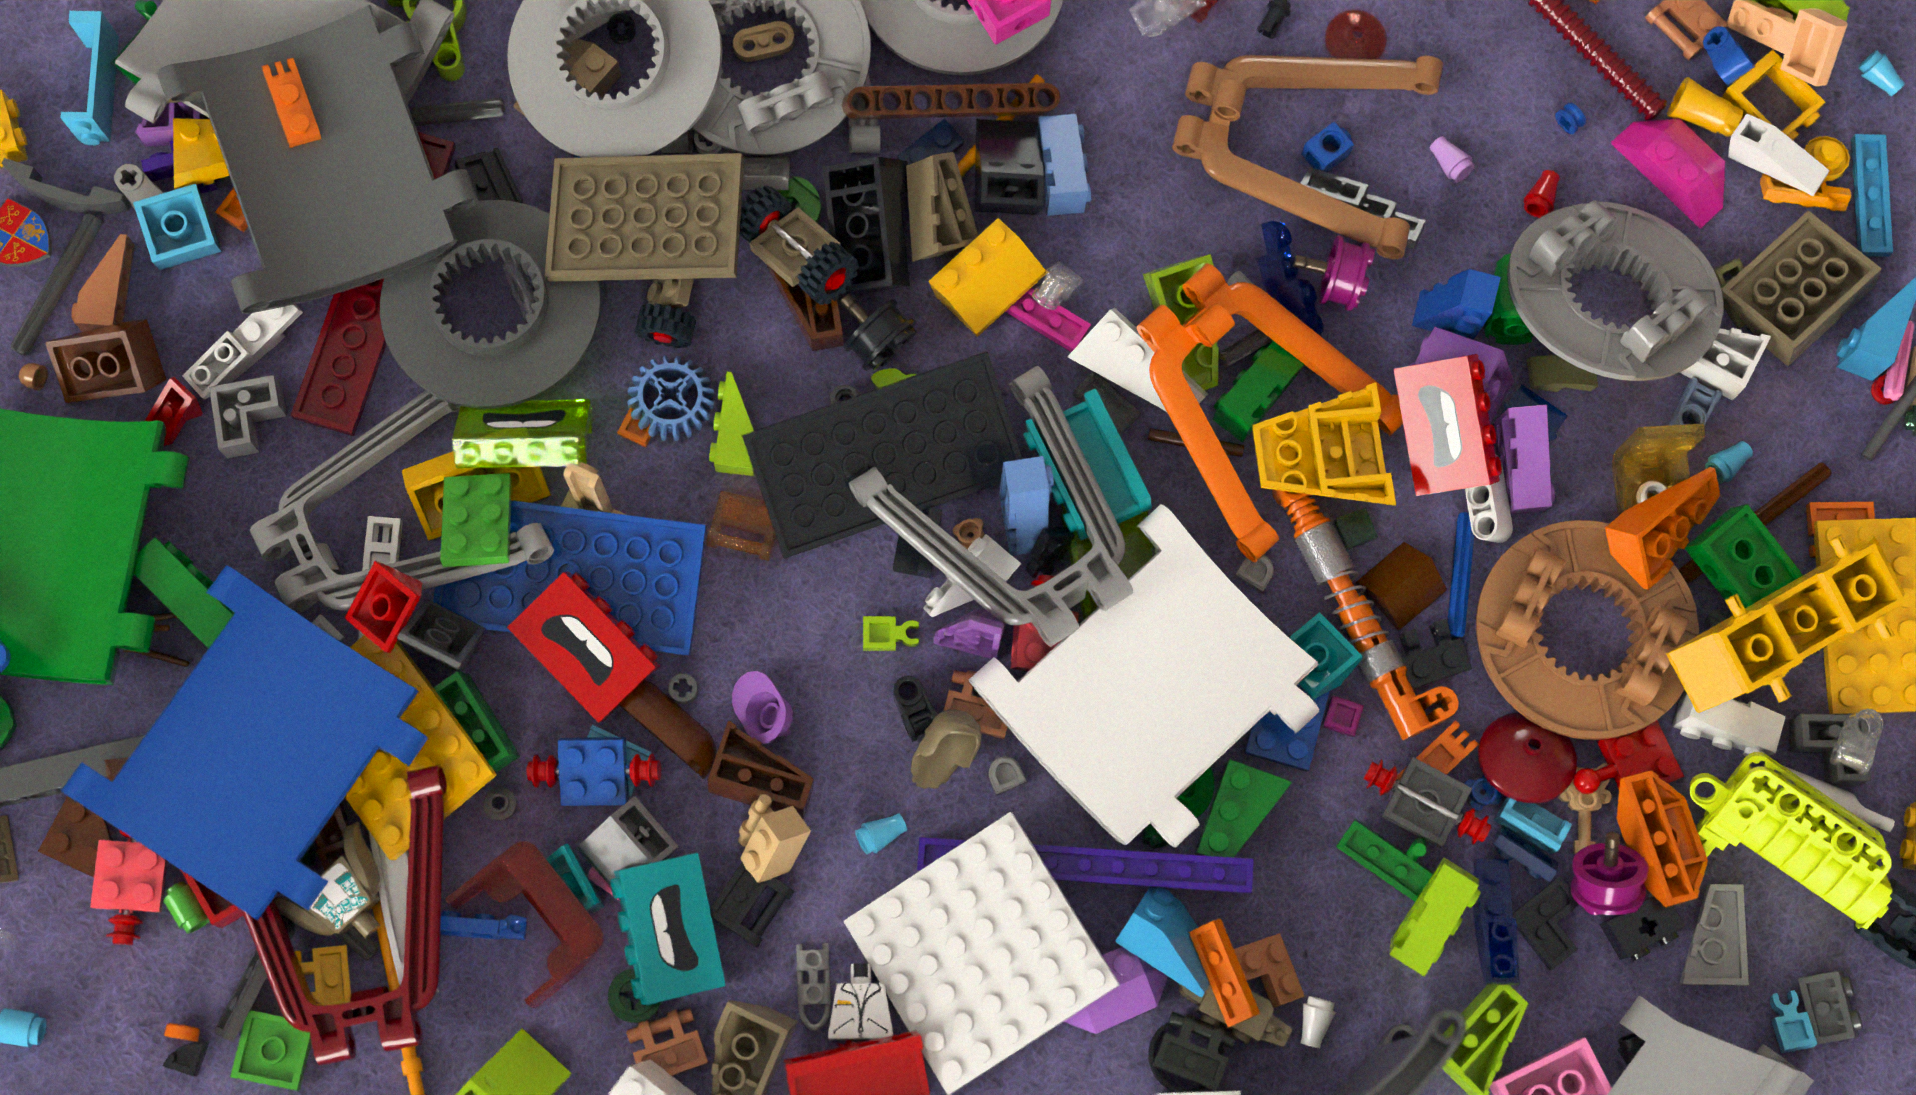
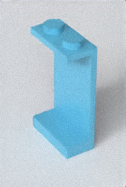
M69 11L68 23L86 48H92L87 112H61L60 118L78 141L85 145L95 146L99 145L100 141L110 142L116 77V68L111 62L117 56L119 36L102 11Z

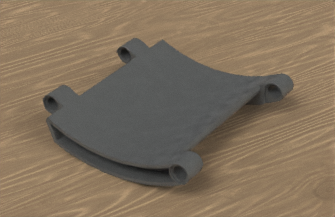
M367 5L334 22L283 41L230 55L174 63L158 70L157 75L167 104L169 102L177 103L197 100L198 103L204 102L263 270L244 273L231 280L241 313L249 314L281 308L372 283L444 255L457 242L447 213L470 208L478 203V198L466 169L449 172L437 179H434L394 69V67L399 66L400 62L411 61L425 54L413 23L398 24L381 33L372 6ZM294 58L321 134L320 140L289 148L261 67L268 64L272 76L277 75L274 62L281 61L284 71L288 72L290 71L287 66V59Z
M1448 1009L1435 1013L1428 1019L1418 1035L1408 1025H1398L1389 1028L1368 1059L1348 1081L1331 1095H1418L1443 1068L1466 1032L1464 1017L1459 1012ZM1442 1017H1446L1453 1022L1454 1032L1451 1037H1445L1439 1031L1438 1023ZM1397 1031L1404 1033L1407 1037L1393 1042V1036Z

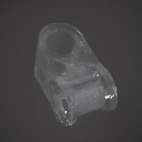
M1057 261L1047 269L1042 285L1034 290L1032 297L1041 306L1055 310L1073 298L1083 284L1084 279L1062 262Z
M1863 709L1847 716L1839 738L1832 750L1830 763L1836 766L1840 763L1857 770V774L1865 776L1873 763L1875 750L1884 727L1882 716L1873 709ZM1859 718L1867 721L1869 725L1867 734L1859 729Z

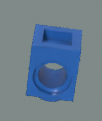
M1333 122L1305 143L1301 155L1314 169L1329 172L1350 156L1354 144L1349 132L1344 128H1339ZM1331 144L1337 151L1329 152L1323 145Z

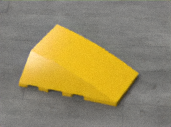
M1377 382L1367 385L1364 389L1338 395V398L1323 403H1314L1309 405L1308 408L1295 413L1291 411L1252 425L1261 488L1395 506L1396 499L1391 473H1386L1378 426L1381 407Z

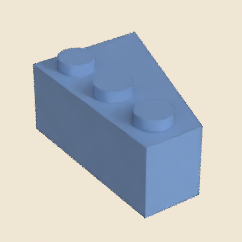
M1076 114L1039 117L1038 125L1044 169L1047 216L1084 213L1086 202H1091L1090 183H1087L1086 173L1088 172L1087 155L1082 153L1081 143H1084L1083 124L1078 125Z

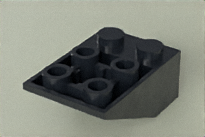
M976 119L975 212L1037 215L1044 206V169L1038 122Z

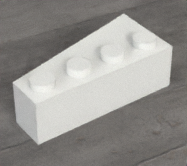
M1116 308L1110 309L1069 354L1068 358L1166 411L1150 379L1149 366L1154 352L1139 335L1137 328ZM1182 370L1187 383L1200 404L1208 393Z

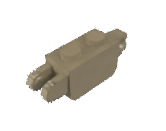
M1178 984L1180 995L1198 1005L1195 1012L1202 1015L1201 1021L1212 1027L1216 1024L1232 1030L1231 1034L1236 1036L1237 1041L1246 1045L1249 1044L1250 1040L1255 1043L1263 1041L1281 1048L1287 1043L1292 1028L1272 1015L1274 1012L1272 1003L1266 998L1252 992L1260 1014L1227 1027L1210 984L1202 998L1181 984Z

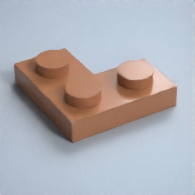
M1280 933L1234 949L1246 980L1249 981L1261 977L1273 1008L1305 997Z

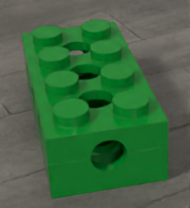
M1748 504L1727 510L1685 547V550L1724 600L1738 594L1745 608L1803 576Z

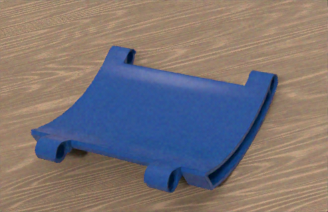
M226 565L206 594L225 604L234 613L113 781L108 780L81 762L61 791L256 920H259L278 891L306 910H309L327 885V880L299 861L377 750L380 748L384 752L392 754L407 766H410L429 738L400 719L419 691L332 637L238 571Z

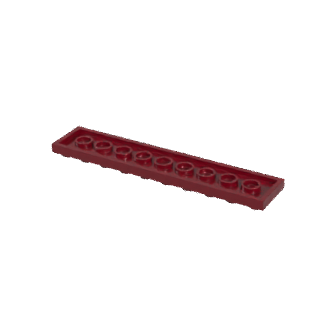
M418 132L434 179L447 174L456 149L455 143ZM384 278L333 295L290 415L293 419L355 436L387 345L380 318V298Z

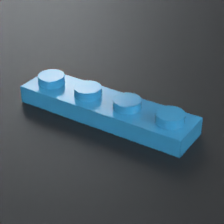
M1855 134L1851 138L1857 249L1865 256L1889 257L1893 253L1886 135Z

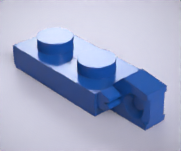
M441 912L440 935L495 940H501V938L526 939L528 920L525 917L510 914L504 920L501 919L499 921L495 920V916L490 914H475V918H463L459 912Z

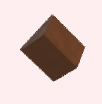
M1406 542L1400 544L1356 581L1358 586L1366 587L1364 593L1398 631L1447 591L1432 558Z

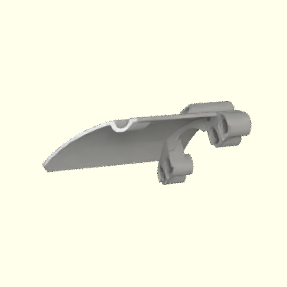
M1639 995L1619 1023L1635 1033L1645 1043L1607 1095H1805L1814 1083V1080L1764 1044L1761 1045L1756 1053L1674 1020Z

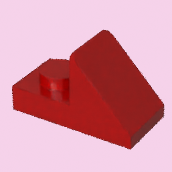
M171 377L145 421L159 420L164 422L167 429L164 446H167L174 442L187 420L199 417L203 412L197 398L175 377Z

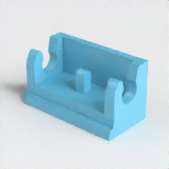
M1506 797L1494 818V821L1549 854L1559 851L1572 826L1570 822L1562 820L1536 803L1519 802L1509 797Z

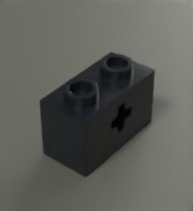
M1654 896L1645 899L1636 912L1616 915L1601 923L1600 926L1620 960L1630 957L1632 961H1636L1649 954L1648 946L1658 941L1663 946L1678 938L1679 936L1676 931L1685 927V924L1673 905L1665 907ZM1647 923L1650 928L1645 931L1646 933L1641 934L1638 928L1642 924Z

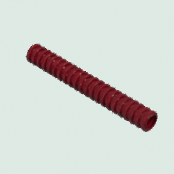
M1529 0V6H1535V11L1538 14L1542 13V18L1544 20L1548 19L1550 21L1549 25L1551 27L1555 26L1557 28L1556 32L1558 34L1562 33V38L1569 40L1571 47L1576 46V52L1578 54L1583 53V59L1585 61L1589 59L1591 61L1590 66H1596L1598 68L1596 70L1597 73H1603V79L1606 81L1610 80V85L1612 87L1616 86L1618 88L1617 92L1619 94L1623 93L1625 95L1624 99L1626 101L1630 100L1632 102L1631 106L1633 108L1637 107L1639 114L1644 113L1646 121L1654 119L1666 107L1667 100L1665 98L1661 100L1659 98L1660 93H1654L1652 91L1654 89L1653 86H1647L1646 79H1640V74L1638 72L1634 73L1632 71L1633 67L1631 65L1627 66L1625 64L1626 60L1624 58L1620 59L1617 51L1613 53L1611 51L1612 46L1610 44L1606 46L1604 44L1605 39H1599V33L1597 31L1592 32V26L1590 24L1585 25V20L1583 18L1579 19L1577 17L1578 13L1576 11L1572 12V7L1569 4H1564L1565 0Z

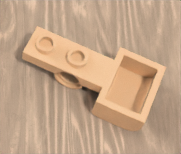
M1734 0L1727 21V27L1785 54L1780 69L1816 87L1828 84L1848 25L1846 21L1816 8L1799 10L1795 21L1793 20V14L1778 8H1767L1752 0Z

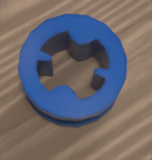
M1567 103L1563 110L1555 113L1557 123L1568 134H1574L1578 127H1583L1586 124L1585 115L1573 103Z

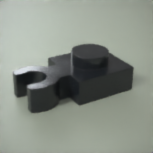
M1068 527L1042 529L1031 551L1034 558L1026 566V570L1032 578H1036L1039 571L1043 575H1051L1054 570V561L1063 559L1075 536Z

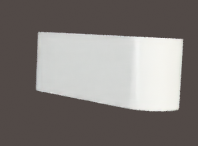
M1503 466L1499 482L1465 489L1473 534L1481 540L1494 543L1507 541L1513 531ZM1489 490V498L1485 502V494ZM1494 521V530L1490 533V525Z

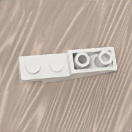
M294 304L252 313L233 333L226 331L182 376L203 399H207L210 397L209 387L233 382L286 337L283 332L303 311Z

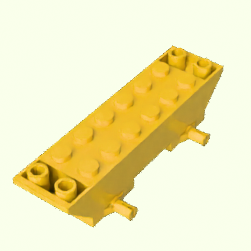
M1842 535L1829 540V543L1837 555L1835 558L1747 608L1743 606L1738 594L1725 599V602L1733 616L1666 653L1697 713L1742 694L1750 693L1763 685L1771 686L1778 702L1790 698L1792 695L1782 679L1790 669L1802 663L1804 658L1848 633L1855 632L1866 625L1874 624L1882 642L1894 637L1895 634L1886 618L1893 609L1906 602L1903 598L1905 592L1875 536L1864 540L1850 549Z

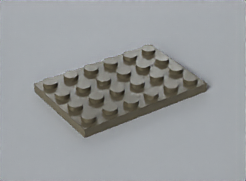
M742 153L554 158L544 277L548 282L737 278L744 157Z

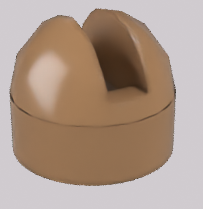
M28 363L22 366L18 377L25 387L41 390L48 377V370L43 365Z

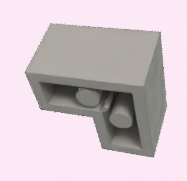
M274 375L209 387L218 449L227 459L260 453L255 422L287 416L283 387Z

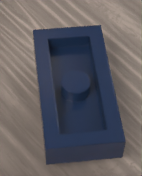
M944 118L898 154L897 160L908 161V165L932 155L948 152L955 153L964 146L965 140Z
M1503 825L1500 827L1493 842V845L1497 847L1496 851L1510 861L1516 859L1525 865L1524 869L1531 876L1537 879L1543 877L1550 882L1557 873L1558 862Z

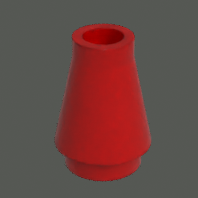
M1544 170L1538 181L1524 197V209L1531 216L1540 218L1554 210L1557 186L1560 180V176L1556 172Z

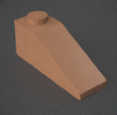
M119 235L79 291L77 303L75 302L72 306V320L82 332L123 322L135 244L127 235Z

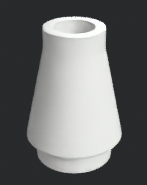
M1308 996L1307 1003H1303L1302 1038L1300 1043L1320 1048L1321 1042L1336 1013L1333 1011L1334 1002Z

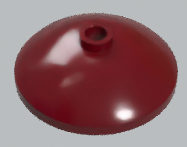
M1519 712L1507 714L1494 720L1485 729L1478 745V761L1485 778L1497 791L1519 802L1543 803L1559 797L1570 786L1576 773L1577 756L1570 738L1538 726ZM1528 744L1534 745L1537 750L1531 749Z

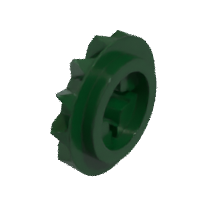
M634 968L618 974L611 982L608 990V1003L612 1012L621 1020L629 1023H639L648 1020L658 1011L661 1003L645 1005L641 1004V1001L638 1000L635 1011H633L631 1000L621 996V993L633 991L631 979L636 978Z

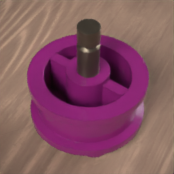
M1337 235L1326 262L1296 254L1293 267L1305 268V270L1323 274L1319 290L1320 304H1326L1328 300L1343 304L1345 310L1351 311L1353 308L1358 307L1361 296L1366 294L1369 278L1365 277L1367 267L1370 268L1372 265L1375 249L1370 248V244L1363 242L1361 246L1344 242L1343 236Z
M1608 832L1605 843L1584 847L1573 858L1572 869L1575 876L1571 881V894L1574 900L1584 907L1587 913L1592 915L1633 913L1641 907L1646 898V887L1643 883L1648 876V864L1637 851L1619 845L1620 835L1616 832Z

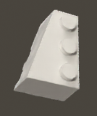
M1720 328L1716 339L1706 354L1694 365L1680 373L1689 378L1693 376L1698 378L1699 383L1714 391L1717 389L1721 390L1723 396L1733 401L1746 387L1771 336L1764 334L1756 336L1741 333L1742 330L1731 328L1726 330Z
M1684 690L1680 696L1672 727L1680 729L1681 735L1691 739H1700V736L1710 739L1713 746L1721 749L1731 750L1734 747L1743 750L1744 756L1753 752H1762L1771 756L1776 753L1786 716L1752 701L1746 704L1734 699L1697 713L1688 694Z

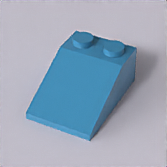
M1916 277L1858 329L1854 328L1847 339L1843 338L1836 351V356L1840 357L1837 368L1873 381L1894 364L1916 301Z
M1149 887L1115 942L1201 998L1210 984L1189 935L1190 931L1198 928L1197 924L1182 902L1175 898L1169 890L1160 887Z

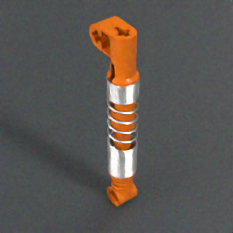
M1272 489V495L1276 503L1282 506L1284 510L1289 509L1286 514L1288 517L1292 516L1290 519L1291 524L1296 523L1293 527L1295 530L1293 537L1297 545H1299L1298 548L1302 551L1304 559H1306L1305 562H1308V568H1310L1311 573L1315 577L1314 579L1318 582L1317 585L1328 583L1332 590V593L1325 596L1324 599L1335 596L1339 607L1332 614H1338L1343 624L1340 626V629H1346L1351 639L1349 642L1353 643L1356 650L1363 656L1359 663L1360 669L1364 672L1363 674L1370 687L1377 690L1402 741L1440 725L1454 715L1458 709L1459 701L1454 691L1448 687H1435L1416 696L1406 676L1407 667L1401 655H1399L1400 652L1396 649L1397 646H1394V640L1387 639L1389 632L1382 630L1379 624L1381 617L1375 616L1372 610L1374 602L1367 600L1365 595H1363L1366 587L1353 585L1352 582L1358 576V572L1353 570L1355 565L1351 562L1352 559H1350L1346 548L1342 545L1343 542H1341L1335 530L1336 528L1332 525L1333 522H1331L1330 518L1325 517L1323 513H1318L1320 511L1319 505L1314 506L1316 504L1315 498L1310 499L1313 495L1294 494L1288 491ZM1355 573L1354 577L1350 579L1348 574ZM1363 588V590L1358 594L1356 589ZM1433 703L1442 704L1443 708H1437L1429 715H1426L1424 710Z

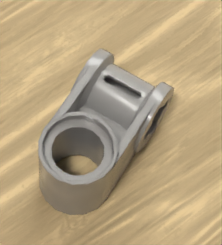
M124 164L115 172L114 181L117 187L129 200L130 205L134 209L133 202L163 193L136 165ZM131 179L136 181L132 186L128 183Z

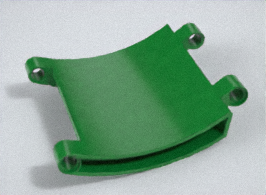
M0 409V640L9 649L11 654L8 666L0 675L68 683L114 685L120 656L118 649L144 653L150 652L156 623L154 621L155 618L148 615L125 612L151 488L161 489V486L183 488L190 459L184 454L163 451L167 432L164 422L159 420L139 422L82 420Z

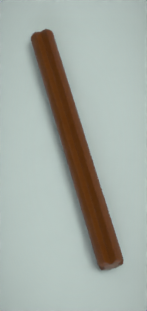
M1818 463L1754 513L1766 526L1828 479L1832 474L1831 470L1825 463ZM1693 559L1679 569L1687 584L1703 573Z

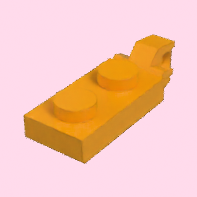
M1764 173L1760 180L1763 199L1774 203L1787 202L1800 204L1808 208L1815 206L1826 208L1830 211H1846L1851 198L1850 189L1827 186L1826 181L1822 182L1814 196Z

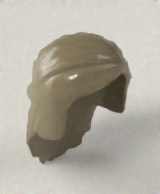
M953 709L945 710L934 717L932 723L925 729V736L911 760L912 782L916 783L917 787L938 789L942 783H946L958 766L962 768L970 767L977 751L980 749L982 739L980 725L973 716L965 711Z

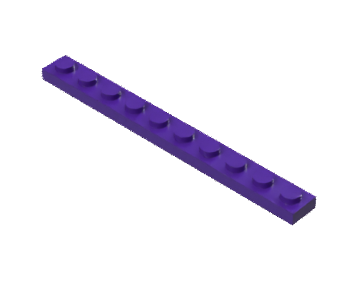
M919 837L917 871H921L967 840ZM1033 845L1055 881L1252 894L1254 859Z

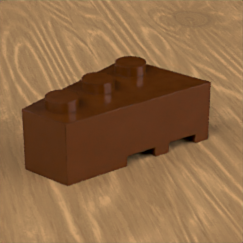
M766 264L812 351L844 346L837 300L834 301L832 299L831 303L827 305L825 303L823 305L817 303L798 284L792 287Z

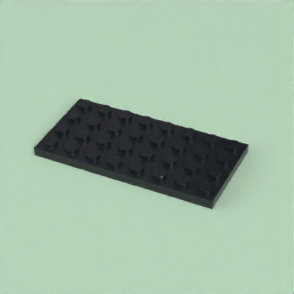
M987 351L741 435L784 559L886 524L868 506H861L849 487L850 481L873 467H876L882 474L887 485L891 484L898 493L920 511L1000 484L1003 462L1022 459Z

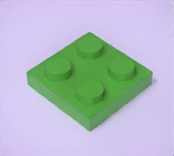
M250 1010L243 1024L230 1077L300 1091L312 1043L310 1033L295 1029L286 1021L285 1017Z

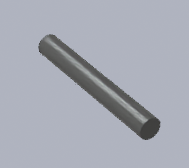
M1914 376L1903 392V395L1861 453V456L1867 460L1872 461L1915 400L1916 376Z

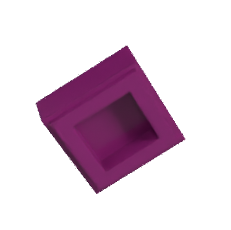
M1333 695L1322 727L1354 737L1364 705Z

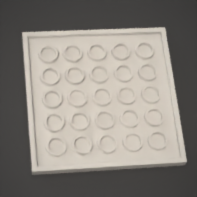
M1009 812L843 921L867 962L871 964V968L879 982L885 984L886 993L909 1032L917 1030L921 1035L922 1053L947 1095H951L1120 985L1012 812Z

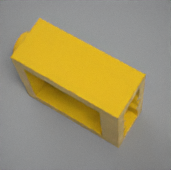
M1772 49L1755 64L1753 69L1729 86L1722 98L1730 101L1731 105L1743 110L1741 121L1746 114H1749L1771 124L1744 96L1748 90L1767 75L1803 111L1800 116L1782 130L1790 139L1795 140L1799 135L1796 130L1802 125L1809 128L1821 116L1818 110L1825 101L1804 80L1781 70L1780 67L1783 59Z

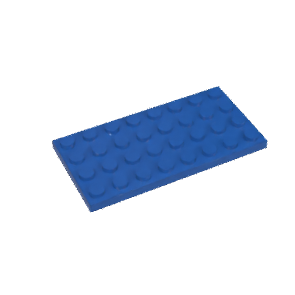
M511 500L510 533L514 531L517 533L521 528L531 523H541L554 548L553 555L539 564L532 565L524 561L514 566L436 586L434 590V603L486 628V630L512 633L507 627L563 572H570L572 575L577 572L589 583L590 587L587 590L595 599L598 596L602 597L612 607L613 610L610 614L618 623L624 620L635 631L636 634L633 638L641 646L645 643L653 651L691 655L708 525Z

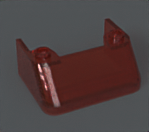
M527 841L513 844L445 898L449 905L459 909L483 889L492 899L498 902H508L521 892L562 943L550 953L547 960L548 970L553 977L524 999L525 1003L534 1009L572 980L600 950L604 942L603 931L539 849Z

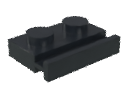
M494 148L491 152L486 153L484 151L456 159L454 164L456 170L466 169L468 171L478 201L506 200L523 202L499 148Z

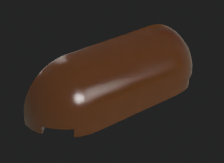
M644 680L619 706L704 779L711 771L716 757V746L711 734L656 685Z

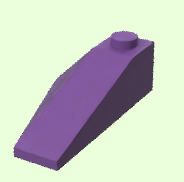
M984 608L983 611L975 609L935 631L933 644L988 659L993 657L997 659L1006 623L995 618Z

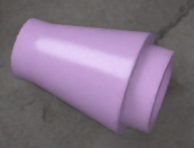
M1444 136L1436 139L1429 148L1435 155L1447 178L1453 179L1455 182L1464 180L1475 167L1472 163V157L1447 141Z

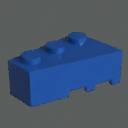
M1467 269L1450 277L1448 283L1444 286L1441 283H1437L1434 285L1433 291L1421 290L1412 326L1429 331L1437 327L1474 340L1492 314L1501 277Z

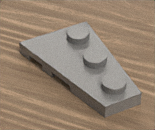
M1709 884L1706 886L1679 985H1749L1743 884Z

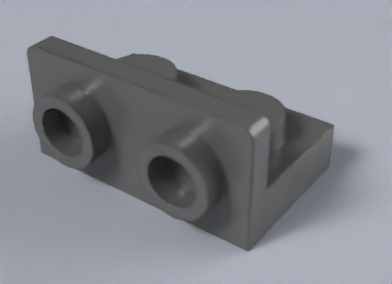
M1843 970L1798 978L1805 1009L1808 1013L1817 1044L1859 1037L1858 1030L1863 1029L1858 1009H1852L1850 996H1854V989L1850 976L1844 977Z

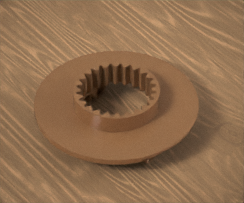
M1573 520L1547 525L1528 534L1512 545L1493 566L1484 582L1477 605L1476 637L1485 669L1497 690L1515 710L1531 722L1551 732L1571 738L1585 740L1617 738L1641 730L1655 722L1677 702L1685 689L1666 653L1699 635L1697 607L1685 579L1675 565L1649 590L1643 589L1611 555L1605 530L1609 523ZM1576 585H1578L1580 590H1584L1588 585H1591L1592 592H1597L1601 588L1604 590L1605 598L1613 595L1615 597L1613 605L1615 607L1623 605L1624 607L1621 613L1622 617H1630L1631 621L1626 625V628L1634 631L1628 637V641L1632 645L1626 649L1628 655L1620 662L1621 665L1611 670L1605 676L1599 674L1594 679H1592L1590 674H1587L1580 680L1578 672H1573L1569 676L1566 674L1565 666L1556 668V659L1554 657L1546 658L1545 656L1549 649L1539 645L1543 635L1536 633L1542 626V623L1539 621L1544 613L1543 609L1555 594H1560L1565 588L1569 591Z

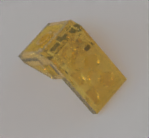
M1704 423L1638 427L1613 453L1612 474L1618 516L1625 510L1638 504L1636 493L1643 483L1657 481L1668 489L1690 477L1687 453L1695 448L1705 437ZM1647 493V499L1654 496L1653 493Z

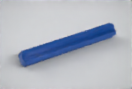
M1462 512L1457 517L1447 620L1452 638H1462L1466 630L1474 534L1471 529L1469 513Z

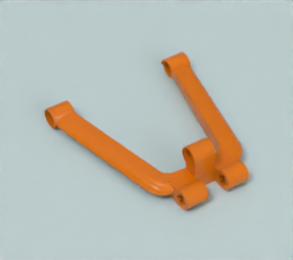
M1205 264L1183 284L1185 294L1197 307L1198 311L1181 325L1171 309L1165 305H1160L1137 325V331L1154 352L1149 366V373L1157 395L1229 527L1238 538L1236 541L1238 549L1250 561L1256 562L1279 541V536L1258 514L1182 372V363L1185 357L1200 342L1206 347H1212L1235 326L1231 315L1238 314L1247 319L1342 394L1364 389L1367 385L1377 381L1262 288L1248 282H1237L1229 286L1216 267L1211 264ZM1377 382L1381 407L1378 426L1382 431L1389 434L1388 436L1390 437L1403 425L1398 395H1391Z

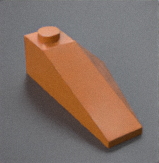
M1709 467L1625 510L1605 527L1611 555L1643 589L1649 590L1670 571L1674 565L1671 559L1678 548L1685 549L1689 543L1687 535L1695 524H1701L1720 497L1716 469Z

